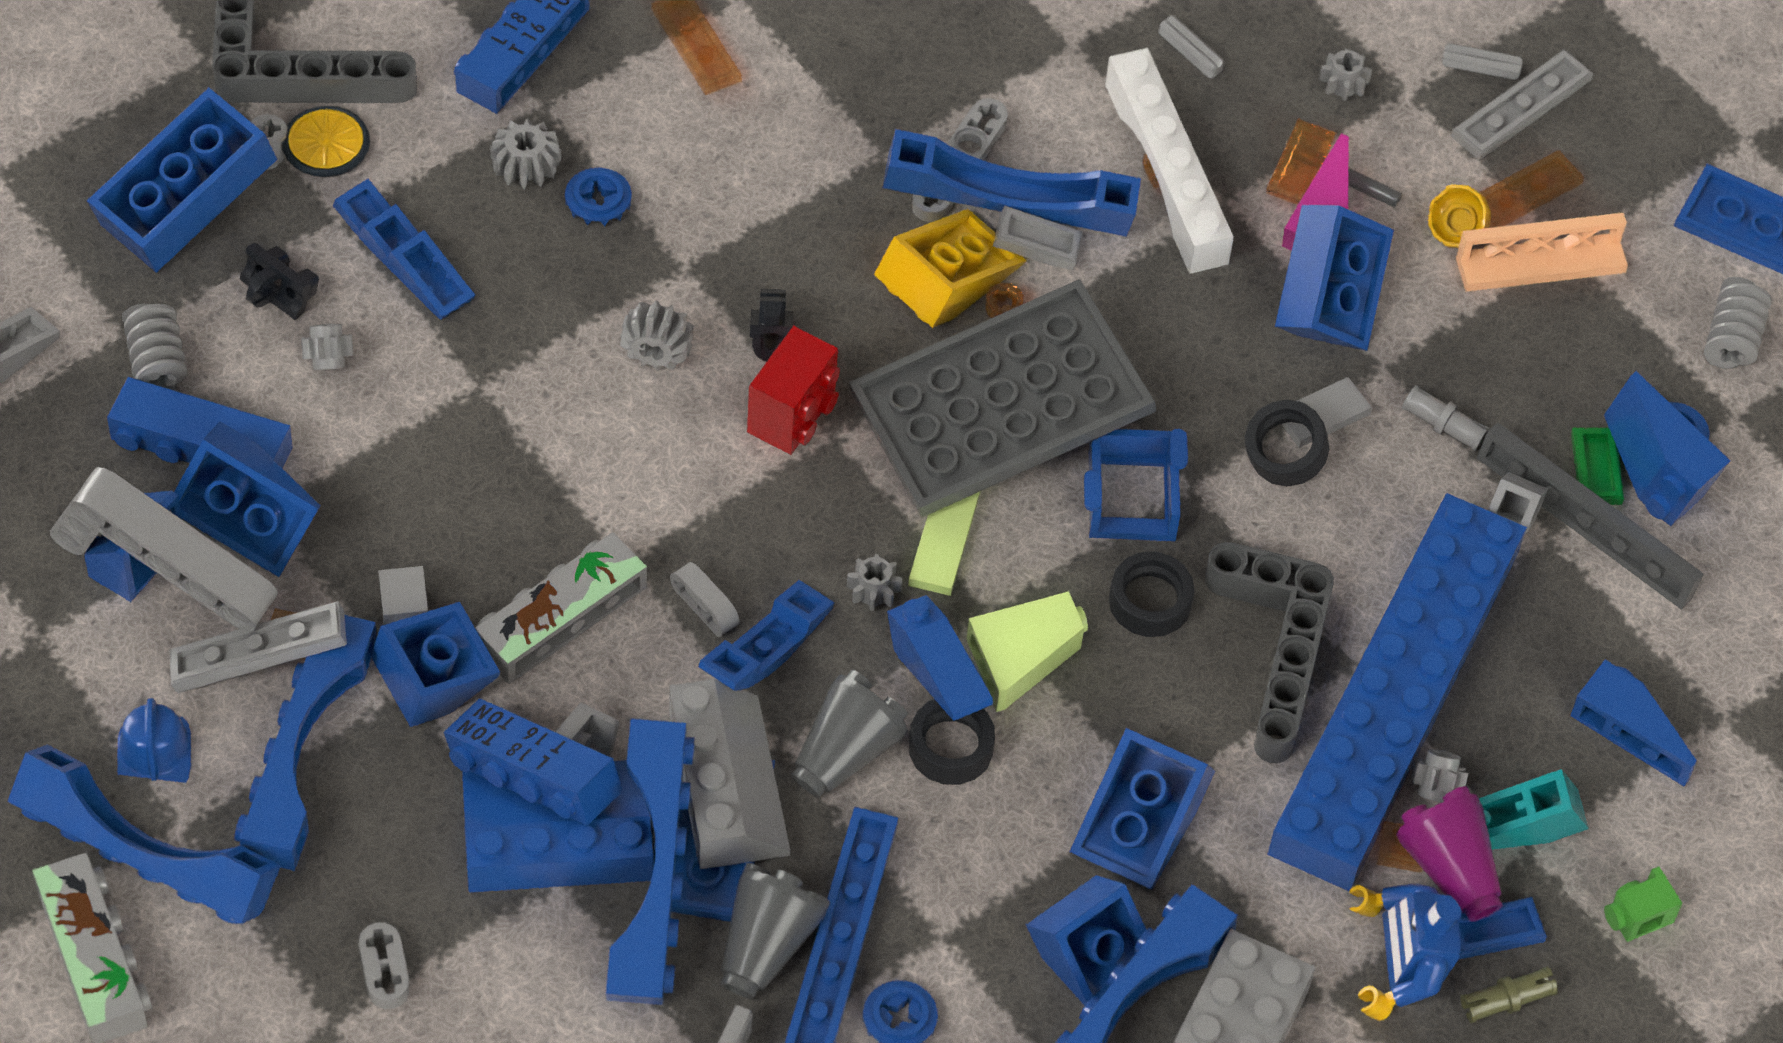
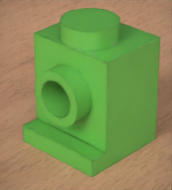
M1660 866L1651 869L1647 881L1640 883L1638 880H1634L1620 887L1615 893L1616 896L1613 903L1604 907V914L1609 926L1614 931L1620 930L1626 941L1629 942L1674 923L1682 902Z

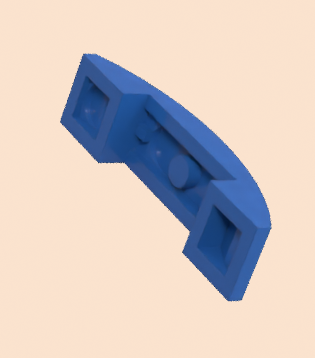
M798 580L775 599L772 610L766 617L733 644L724 640L700 660L698 667L734 691L747 689L765 679L785 663L829 614L835 602L801 580Z

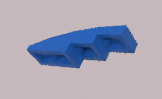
M369 178L334 200L333 207L359 239L440 320L474 299L475 294L425 230L419 233L397 204L392 207L388 204Z

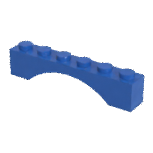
M895 129L889 149L883 188L1000 212L1004 206L1056 223L1127 237L1136 216L1141 178L1102 170L1083 173H1043L1013 169L970 156L949 146L937 137Z
M344 615L347 645L307 656L304 663L298 662L292 678L294 692L290 701L284 700L282 702L278 715V726L281 727L277 737H270L267 742L263 759L266 767L262 777L255 776L249 794V802L252 803L248 815L242 814L235 830V841L281 865L280 868L295 871L309 834L307 812L298 794L296 785L297 766L302 746L312 726L325 709L345 691L364 681L372 660L370 656L377 638L376 622Z
M643 719L630 720L627 771L641 792L651 815L655 833L656 858L651 884L640 910L627 930L610 947L606 984L607 1001L663 1005L664 993L673 994L675 965H667L668 947H677L679 919H671L672 901H681L683 873H675L676 855L685 856L687 828L679 827L680 810H689L691 782H683L684 764L693 765L695 737H686V723Z
M50 745L25 752L7 801L21 808L22 814L27 818L38 822H47L61 829L60 833L65 838L76 842H86L99 849V854L105 859L128 864L137 869L138 875L143 879L170 886L177 890V895L183 900L191 903H202L215 910L216 915L220 919L232 924H243L261 914L281 866L242 845L223 850L197 851L175 847L150 837L130 824L111 806L97 787L86 764Z
M1193 884L1183 896L1175 894L1162 912L1164 920L1155 930L1149 927L1142 934L1134 948L1137 952L1128 964L1122 961L1116 966L1107 981V985L1110 987L1100 999L1097 996H1093L1087 1002L1079 1016V1019L1082 1020L1073 1033L1066 1030L1056 1043H1107L1110 1034L1123 1014L1141 996L1169 979L1187 972L1208 968L1217 957L1230 929L1235 930L1238 915Z

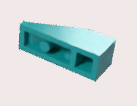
M1562 769L1479 798L1483 806L1492 849L1546 844L1589 829L1579 791Z

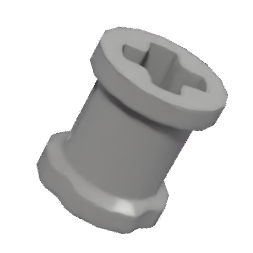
M259 115L251 123L262 132H264L265 126H268L267 138L277 157V160L267 169L269 170L277 167L284 160L285 154L282 149V142L287 135V125L280 117L275 115Z

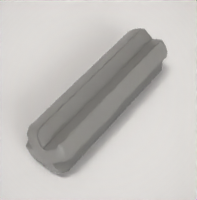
M1171 15L1161 22L1159 34L1208 78L1212 79L1224 70L1225 60L1176 16Z
M1448 43L1444 49L1442 64L1445 67L1516 80L1521 73L1522 58L1516 55Z

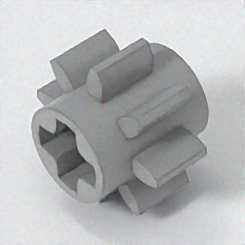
M1348 49L1340 51L1336 55L1329 53L1326 65L1321 67L1319 77L1320 81L1328 82L1326 93H1334L1341 96L1345 101L1348 96L1355 93L1363 96L1365 85L1370 83L1372 69L1363 67L1365 56H1360L1358 53Z
M342 324L309 326L310 337L301 338L303 359H312L314 370L345 367L344 356H353L352 334H343Z
M875 554L874 557L867 558L864 561L859 558L856 559L855 572L848 573L847 587L854 589L852 602L855 604L862 601L869 605L870 611H874L876 606L883 603L889 607L893 606L894 593L901 592L902 578L895 576L897 563H888L885 559L880 558L879 554Z
M1429 749L1426 760L1415 758L1410 779H1413V784L1419 785L1418 795L1432 801L1444 802L1443 797L1456 788L1466 786L1469 773L1465 772L1466 768L1459 767L1461 757L1451 752Z

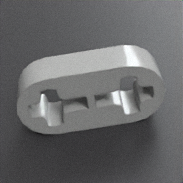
M689 562L671 574V584L676 593L717 637L723 636L739 625V616L733 604L696 564Z
M384 922L368 925L359 936V951L367 992L371 1002L377 1007L393 1009L401 1006L407 1000L410 993L409 976L401 937L398 930L392 925ZM383 937V941L387 944V959H378L377 950L375 947H372L374 946L375 938ZM390 971L393 984H397L394 988L395 993L385 994V990L380 988L382 987V972Z

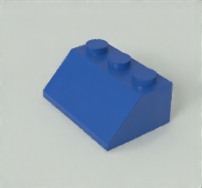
M1302 205L1275 327L1300 337L1367 351L1394 229L1339 205Z

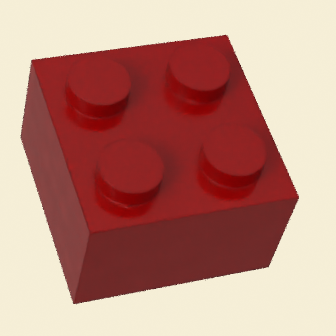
M793 326L749 385L747 433L792 455L799 444L806 446L815 433L817 427L816 420L821 414L829 415L838 400L839 393L835 391L836 382L840 375V368L837 367L838 348Z

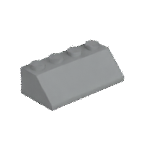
M716 679L669 685V714L671 722L686 723V737H695L693 765L684 764L683 782H691L688 812L699 868L706 869L790 856L791 851L758 696L744 690L734 691Z

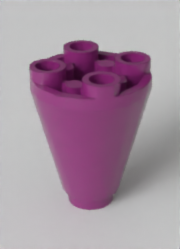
M1462 786L1447 793L1443 797L1444 802L1429 809L1426 804H1422L1406 811L1401 816L1404 825L1399 828L1396 836L1405 850L1445 895L1452 896L1460 906L1461 914L1466 913L1469 921L1473 922L1495 913L1503 905L1499 899L1502 893L1483 806L1477 794H1471L1467 786Z

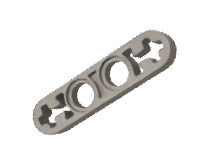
M984 98L977 101L947 144L963 153L984 160L1005 130L1008 118L1007 108L999 100ZM994 114L996 118L990 119L985 126V130H981L982 117ZM964 141H972L977 143L981 149L975 153H967L961 150L958 145ZM913 194L912 211L919 219L934 222L944 218L955 202L938 199V204L933 203L930 207L924 205V201H930L932 198Z

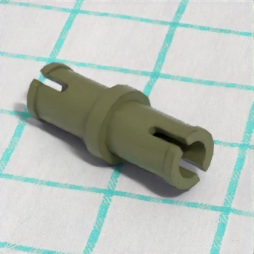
M1546 966L1541 968V970L1511 979L1509 976L1497 980V985L1461 995L1460 1001L1463 1010L1469 1008L1470 1012L1466 1013V1016L1470 1023H1474L1479 1019L1508 1010L1509 1014L1520 1011L1521 1005L1550 995H1557L1558 987L1555 979L1548 980V977L1553 976V973Z

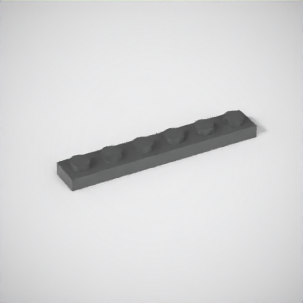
M1496 423L1488 430L1477 456L1479 461L1501 477L1510 472L1548 488L1541 505L1544 509L1681 610L1693 598L1704 573L1500 423Z

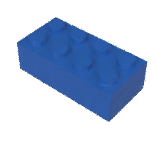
M208 88L96 191L87 202L100 225L157 273L277 160V157L266 134L212 89Z

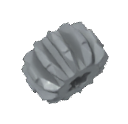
M527 117L523 125H517L510 120L508 130H497L495 141L492 142L490 147V157L493 159V169L496 172V176L504 175L507 186L519 179L520 185L525 189L528 185V180H533L534 183L541 187L544 177L554 178L557 171L556 166H559L561 161V149H559L556 132L547 131L544 122L533 126Z
M655 300L652 305L640 302L637 308L630 309L629 314L625 316L622 324L623 330L620 346L628 350V358L639 359L641 366L649 364L657 371L662 366L674 370L678 363L685 361V358L690 353L691 342L694 336V326L687 322V314L676 313L673 310V305L664 307Z

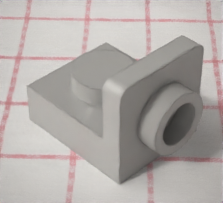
M580 702L556 733L609 756L614 750L619 721Z

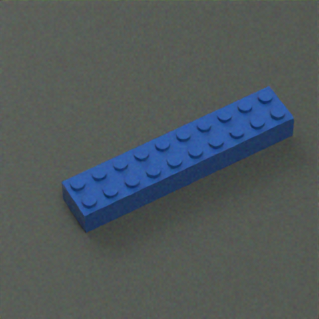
M1445 494L1273 830L1267 855L1344 890L1350 891L1354 886L1413 767L1414 759L1418 757L1519 553L1526 526L1451 494Z

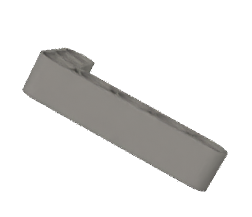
M97 467L92 471L50 530L52 539L60 547L76 555L84 554L99 533L238 629L249 632L254 631L278 595L277 589L265 577L120 476L102 467Z

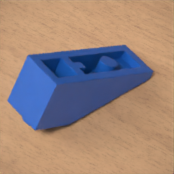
M927 595L909 600L903 605L887 611L895 653L953 721L993 705V697L950 622Z
M1605 659L1577 695L1570 716L1685 787L1697 762L1696 758L1644 683L1636 679L1627 669L1617 667Z

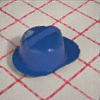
M148 698L146 705H141L130 712L120 728L117 744L118 775L150 778L152 781L165 780L186 783L191 770V732L189 724L183 716L179 717L171 708L157 704L154 698Z

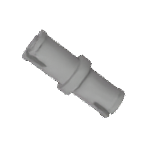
M1417 385L1412 388L1402 406L1403 410H1407L1433 425V431L1441 435L1445 432L1471 447L1475 452L1490 429L1488 426H1484L1458 411V405L1451 401L1446 404L1423 391Z

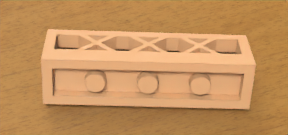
M1624 213L1463 231L1456 261L1465 291L1626 273L1628 263L1621 245V239L1627 224ZM1611 229L1609 234L1594 235L1600 230ZM1570 234L1563 239L1553 240L1559 235ZM1521 239H1529L1522 244H1514ZM1490 243L1484 248L1472 249L1473 245Z

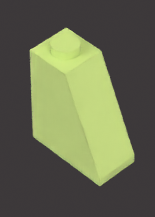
M1069 591L969 618L967 642L983 681L993 697V705L996 712L1008 708L1081 649L1083 633L1088 630L1087 619L1081 606L1075 607Z

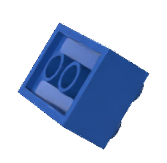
M1637 371L1629 377L1604 414L1638 499L1646 506V509L1653 517L1663 520L1669 526H1672L1704 497L1730 462L1711 441Z
M220 421L202 440L174 491L179 495L183 520L277 577H280L321 506L257 443Z
M1126 728L1069 852L1153 890L1196 815L1215 774V770L1204 762Z

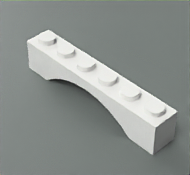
M1148 48L1110 56L1105 86L1120 119L1133 130L1151 162L1165 201L1173 238L1189 274L1228 265L1234 236Z

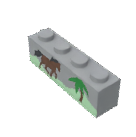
M612 532L601 541L595 540L589 543L581 554L569 563L556 566L551 570L546 579L533 588H525L520 591L510 604L497 613L491 612L484 616L475 629L500 670L499 675L508 684H511L646 589L647 566Z
M86 852L32 870L40 900L91 1042L104 1043L147 1028L145 1012L152 1010V1005L144 983L135 985L131 972L138 970L130 944L121 946L116 933L122 932L123 926L116 906L106 907L102 895L109 893V888L101 866L93 869Z

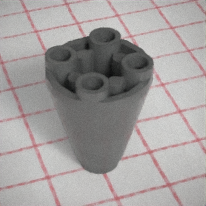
M853 669L846 676L838 675L832 682L795 762L797 768L791 774V777L798 785L816 798H820L824 791H832L900 741L908 732L904 721L908 715L907 711L890 697L883 701L870 690L872 688L871 682Z
M747 863L738 881L721 972L724 976L720 984L733 993L753 1000L757 991L765 989L823 920L830 901L817 893L801 890L802 880L786 871L777 870L775 876H771L767 870L755 864Z

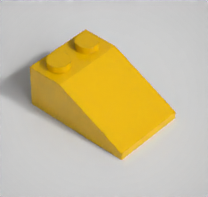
M965 209L894 236L874 275L886 285L890 293L906 303L920 320L928 323L933 328L953 320L1024 265L1027 260L1021 255L994 247L996 233L971 210Z

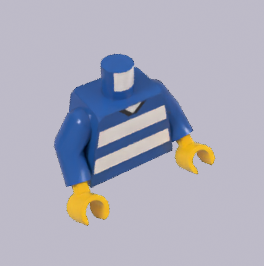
M1405 884L1385 887L1382 893H1377L1361 885L1352 887L1349 894L1356 897H1364V900L1360 906L1351 907V911L1362 916L1375 917L1382 907L1386 909L1382 914L1390 992L1384 994L1374 986H1366L1358 993V998L1362 1001L1372 1002L1369 1006L1363 1007L1361 1012L1381 1021L1390 1015L1393 1005L1397 1004L1400 1008L1434 996L1440 991L1446 977L1460 958L1461 944L1458 920L1461 917V909L1452 896L1441 895L1435 888L1426 885Z

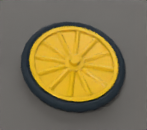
M317 106L304 110L287 124V135L282 142V149L287 160L301 172L318 177H332L349 172L364 160L369 150L370 136L365 123L351 111L337 106Z

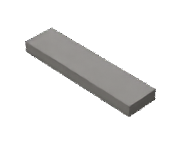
M1564 49L1452 130L1451 137L1480 161L1591 81L1593 73Z
M339 601L260 623L251 632L239 629L169 649L171 685L177 693L346 646L344 609Z

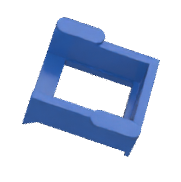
M1116 429L1090 441L1088 450L1089 471L1084 475V506L1089 510L1090 518L1089 538L1176 541L1180 520L1179 469H1184L1188 463L1186 432L1182 429H1174L1172 431ZM1101 464L1163 467L1164 519L1101 517Z

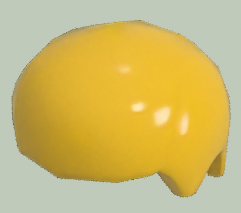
M1451 184L1447 185L1439 195L1432 199L1429 206L1428 225L1435 239L1449 248H1459L1463 231L1489 228L1491 210L1486 198L1473 187Z

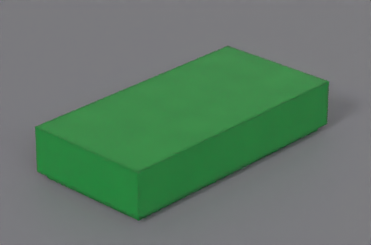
M1573 427L1571 438L1577 481L1608 504L1622 505L1624 493L1618 448L1610 429Z

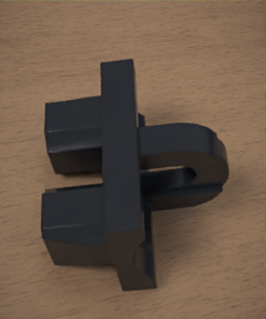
M257 243L248 246L245 252L247 254V263L239 279L249 286L246 300L257 308L271 302L292 319L296 320L305 312L307 300L312 298L317 292L319 276L308 268L296 273L289 267L290 259L288 254L278 246L265 250ZM281 279L280 287L274 281Z
M761 289L760 310L751 309L750 338H752L753 351L758 358L766 362L793 327V311H785L786 290ZM765 333L779 334L776 347H766L764 341Z

